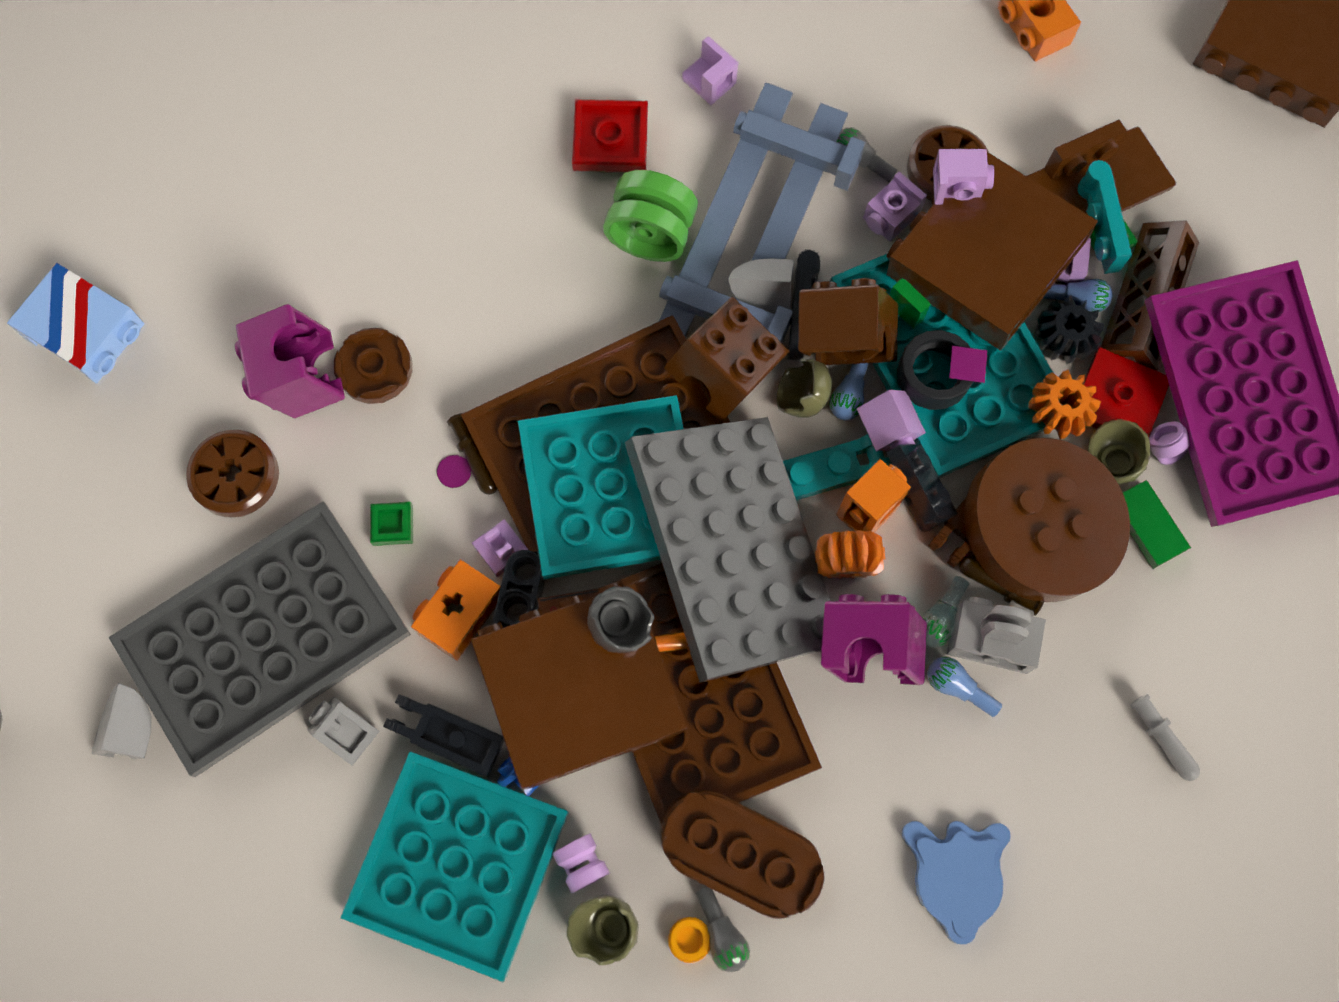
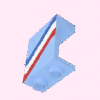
M56 263L9 319L7 324L24 339L35 346L38 344L78 368L86 377L97 384L104 375L113 369L116 359L127 345L132 344L137 339L144 322L130 307Z

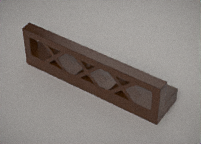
M1187 220L1142 224L1137 239L1138 242L1135 245L1101 348L1122 357H1133L1137 363L1155 371H1158L1161 355L1146 304L1144 303L1142 307L1130 315L1127 313L1129 303L1142 294L1147 299L1153 295L1185 288L1199 246V241ZM1167 234L1166 240L1152 251L1148 248L1152 235ZM1154 262L1157 266L1155 273L1140 283L1137 279L1139 272ZM1130 327L1135 329L1131 344H1116L1120 334Z

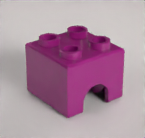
M289 304L236 325L238 341L235 342V351L243 363L245 377L242 378V387L249 399L256 400L292 418H298L345 399L341 378L330 381L328 374H324L320 378L314 376L318 374L317 368L314 367L317 358L322 353L334 349L330 329Z
M856 594L839 595V601L825 602L821 666L845 683H864L865 669L868 662L874 656L883 654V670L892 671L893 675H898L897 678L900 679V684L923 685L925 679L927 622L915 610L914 606L906 602L905 596L895 594L881 595L880 602L864 601L863 596Z

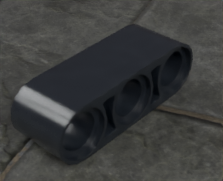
M519 550L508 558L492 624L502 623L503 628L519 623V620L507 618L508 609L516 603L527 605V612L539 609L537 598H542L545 580H543L540 558L535 552ZM531 564L536 567V573L531 579L520 580L516 578V572L521 566Z

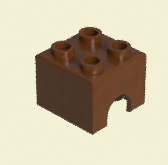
M867 278L852 280V285L846 287H837L835 282L820 281L813 283V289H803L799 292L798 350L806 356L816 353V361L825 365L897 361L898 303L886 293V289L880 288L876 284V280Z
M732 296L683 343L665 365L664 369L679 383L687 376H692L702 381L711 395V401L705 408L719 422H722L789 353V350L746 307L742 306Z

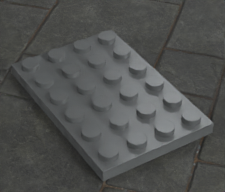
M768 417L634 436L625 442L699 682L822 651L825 602L830 601L822 575L818 573L815 554Z
M322 501L108 638L189 776L197 777L410 636L411 633L329 507Z

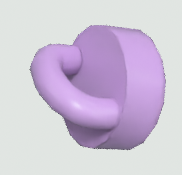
M1180 422L1161 424L1154 428L1149 436L1152 454L1164 465L1179 461L1187 453L1190 445L1188 432Z

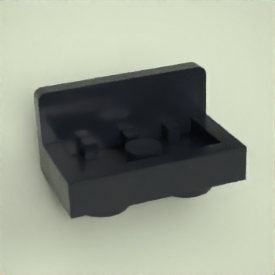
M921 444L898 445L887 452L891 464L904 473L907 483L911 486L904 499L922 532H928L958 514L948 491L942 485L929 456Z

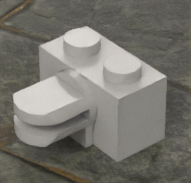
M970 597L969 600H963L955 608L950 633L952 636L948 643L946 655L1028 674L1038 668L1046 619L1034 617V612L1026 608L1003 605L993 607V602L988 599Z

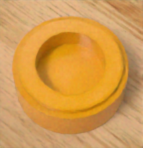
M684 917L676 921L668 935V944L672 954L685 963H695L702 960L710 950V937L707 925L695 917Z

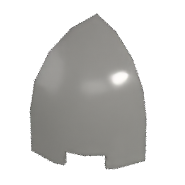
M756 259L741 264L731 272L728 278L731 292L739 301L770 313H775L778 305L790 309L794 260Z
M121 683L114 687L103 711L91 754L114 757L115 754L130 756L131 759L145 758L151 734L152 716L146 701L134 689Z

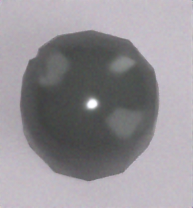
M611 587L594 598L589 608L588 628L594 641L607 651L629 653L639 649L651 640L650 630L654 614L647 606L643 596L630 587Z

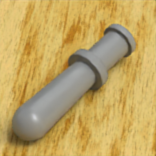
M1146 694L1131 703L1132 709H1136L1148 726L1147 734L1155 736L1178 774L1187 781L1197 779L1200 774L1199 765L1169 728L1171 724L1169 719H1163L1149 700L1151 697Z

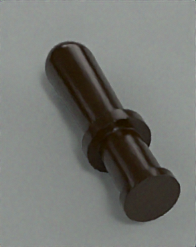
M462 413L456 414L447 420L448 426L452 428L459 442L456 447L459 452H464L480 491L486 495H492L497 491V487L462 419Z
M965 557L959 563L960 572L964 576L1003 595L1005 602L1010 603L1014 601L1022 607L1033 611L1034 616L1041 610L1045 601L1025 599L1013 592L1007 591L985 572L977 559Z

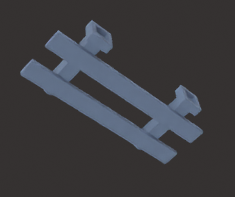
M765 82L753 111L749 110L748 113L740 111L736 119L733 133L740 135V140L680 275H675L674 278L667 276L662 284L659 297L665 299L667 304L659 321L673 315L686 338L695 315L709 319L731 298L709 289L708 286L768 150L791 158L795 162L752 260L786 259L824 171L836 176L835 187L848 191L862 159L865 142L851 137L847 146L837 143L848 116L847 112L820 103L809 130H802L781 122L793 92ZM735 297L771 334L775 335L783 343L791 324L792 310L778 305L775 314L739 301Z

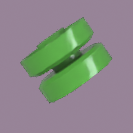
M633 170L624 173L618 180L613 195L614 204L608 209L603 224L604 234L619 249L635 257L658 262L677 260L683 255L688 240V228L692 226L698 209V199L686 185L666 174L651 170Z

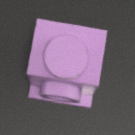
M987 149L938 150L933 170L935 205H943L944 198H955L957 200L981 198L984 189L993 188L994 166L987 164Z
M898 172L893 180L867 203L863 219L866 220L868 227L874 233L882 234L891 242L922 210L927 195L901 172Z

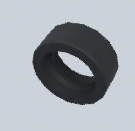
M944 330L926 331L915 336L905 347L897 368L898 385L902 391H906L910 400L915 405L929 410L946 409L957 404L973 384V381L958 379L953 387L946 390H936L920 382L913 370L915 359L922 352L937 351L951 358L952 346L970 348L968 343L958 335Z

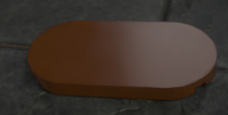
M712 790L688 792L676 799L663 817L660 829L662 848L666 857L677 871L762 915L782 919L789 918V916L799 912L801 914L816 902L822 891L825 877L821 858L815 846L806 837L719 792Z

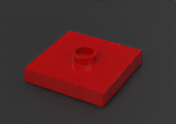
M575 99L572 151L573 171L629 172L633 170H646L648 101Z
M1099 347L1093 356L1083 382L1085 387L1096 386V392L1092 398L1101 401L1099 409L1094 412L1097 415V419L1091 427L1098 429L1104 422L1122 419L1136 423L1149 437L1169 387L1167 376Z

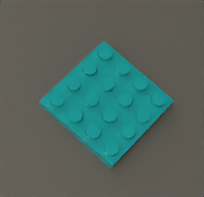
M677 395L518 421L543 580L661 560L625 442L634 436L684 429Z
M410 751L340 918L490 978L505 982L569 812L506 787L502 788L498 784Z

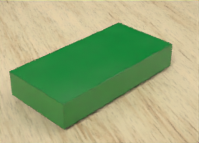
M1147 480L1123 492L1130 518V535L1152 569L1191 548Z

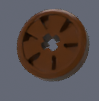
M953 125L933 127L922 133L913 143L907 160L909 180L927 195L926 198L932 201L934 197L933 170L939 149H987V147L977 135L965 128Z
M225 430L211 435L194 450L187 466V485L194 499L209 512L222 517H241L255 512L271 498L278 484L279 466L273 451L261 438L244 430ZM235 465L242 472L235 474V480L231 482L224 475L231 473V467Z

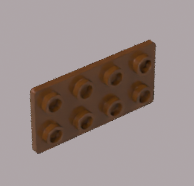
M1120 119L1054 148L1045 167L1027 175L1033 181L1086 214L1088 202L1087 199L1079 195L1077 187L1085 176L1090 164L1097 160L1107 162L1111 167L1122 212L1172 190L1176 185V181L1141 128L1134 127L1127 131Z

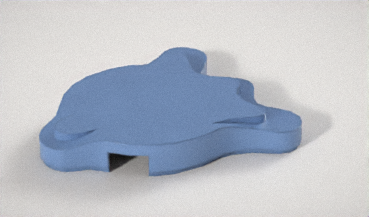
M912 821L907 823L902 829V837L912 850L917 862L915 885L921 905L944 928L950 941L962 945L972 942L978 928L995 913L1000 905L1003 896L1000 858L1002 851L1010 841V830L1001 823H995L977 832L960 821H953L947 826L946 837L940 840L921 822Z

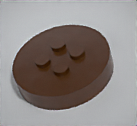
M1035 438L1021 441L1008 447L985 464L976 474L965 500V531L977 561L997 584L1025 599L1059 602L1091 591L1106 582L1115 573L1127 551L1130 536V518L1125 497L1116 479L1095 456L1081 447L1063 440Z

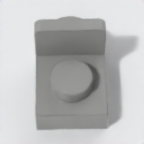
M333 697L329 703L325 700L322 701L308 719L312 723L308 728V732L352 766L380 732L336 697Z

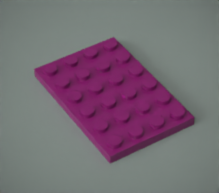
M1298 260L1153 295L1145 299L1144 301L1180 423L1188 432L1190 443L1188 451L1210 526H1220L1338 495L1339 394Z

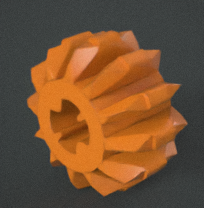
M1069 369L1062 371L1059 377L1052 372L1046 375L1043 382L1037 383L1033 388L1032 394L1035 397L1029 401L1028 408L1037 412L1032 418V423L1043 422L1046 425L1043 430L1044 435L1050 434L1055 429L1060 440L1065 439L1070 433L1075 437L1080 436L1086 430L1085 427H1090L1096 421L1097 415L1094 412L1099 409L1101 401L1092 398L1096 392V386L1085 387L1083 385L1085 374L1079 375L1074 380Z
M846 530L843 532H833L832 534H824L817 540L815 563L818 565V573L823 576L839 579L866 578L867 576H876L884 570V560L886 557L883 540L880 535L872 531Z

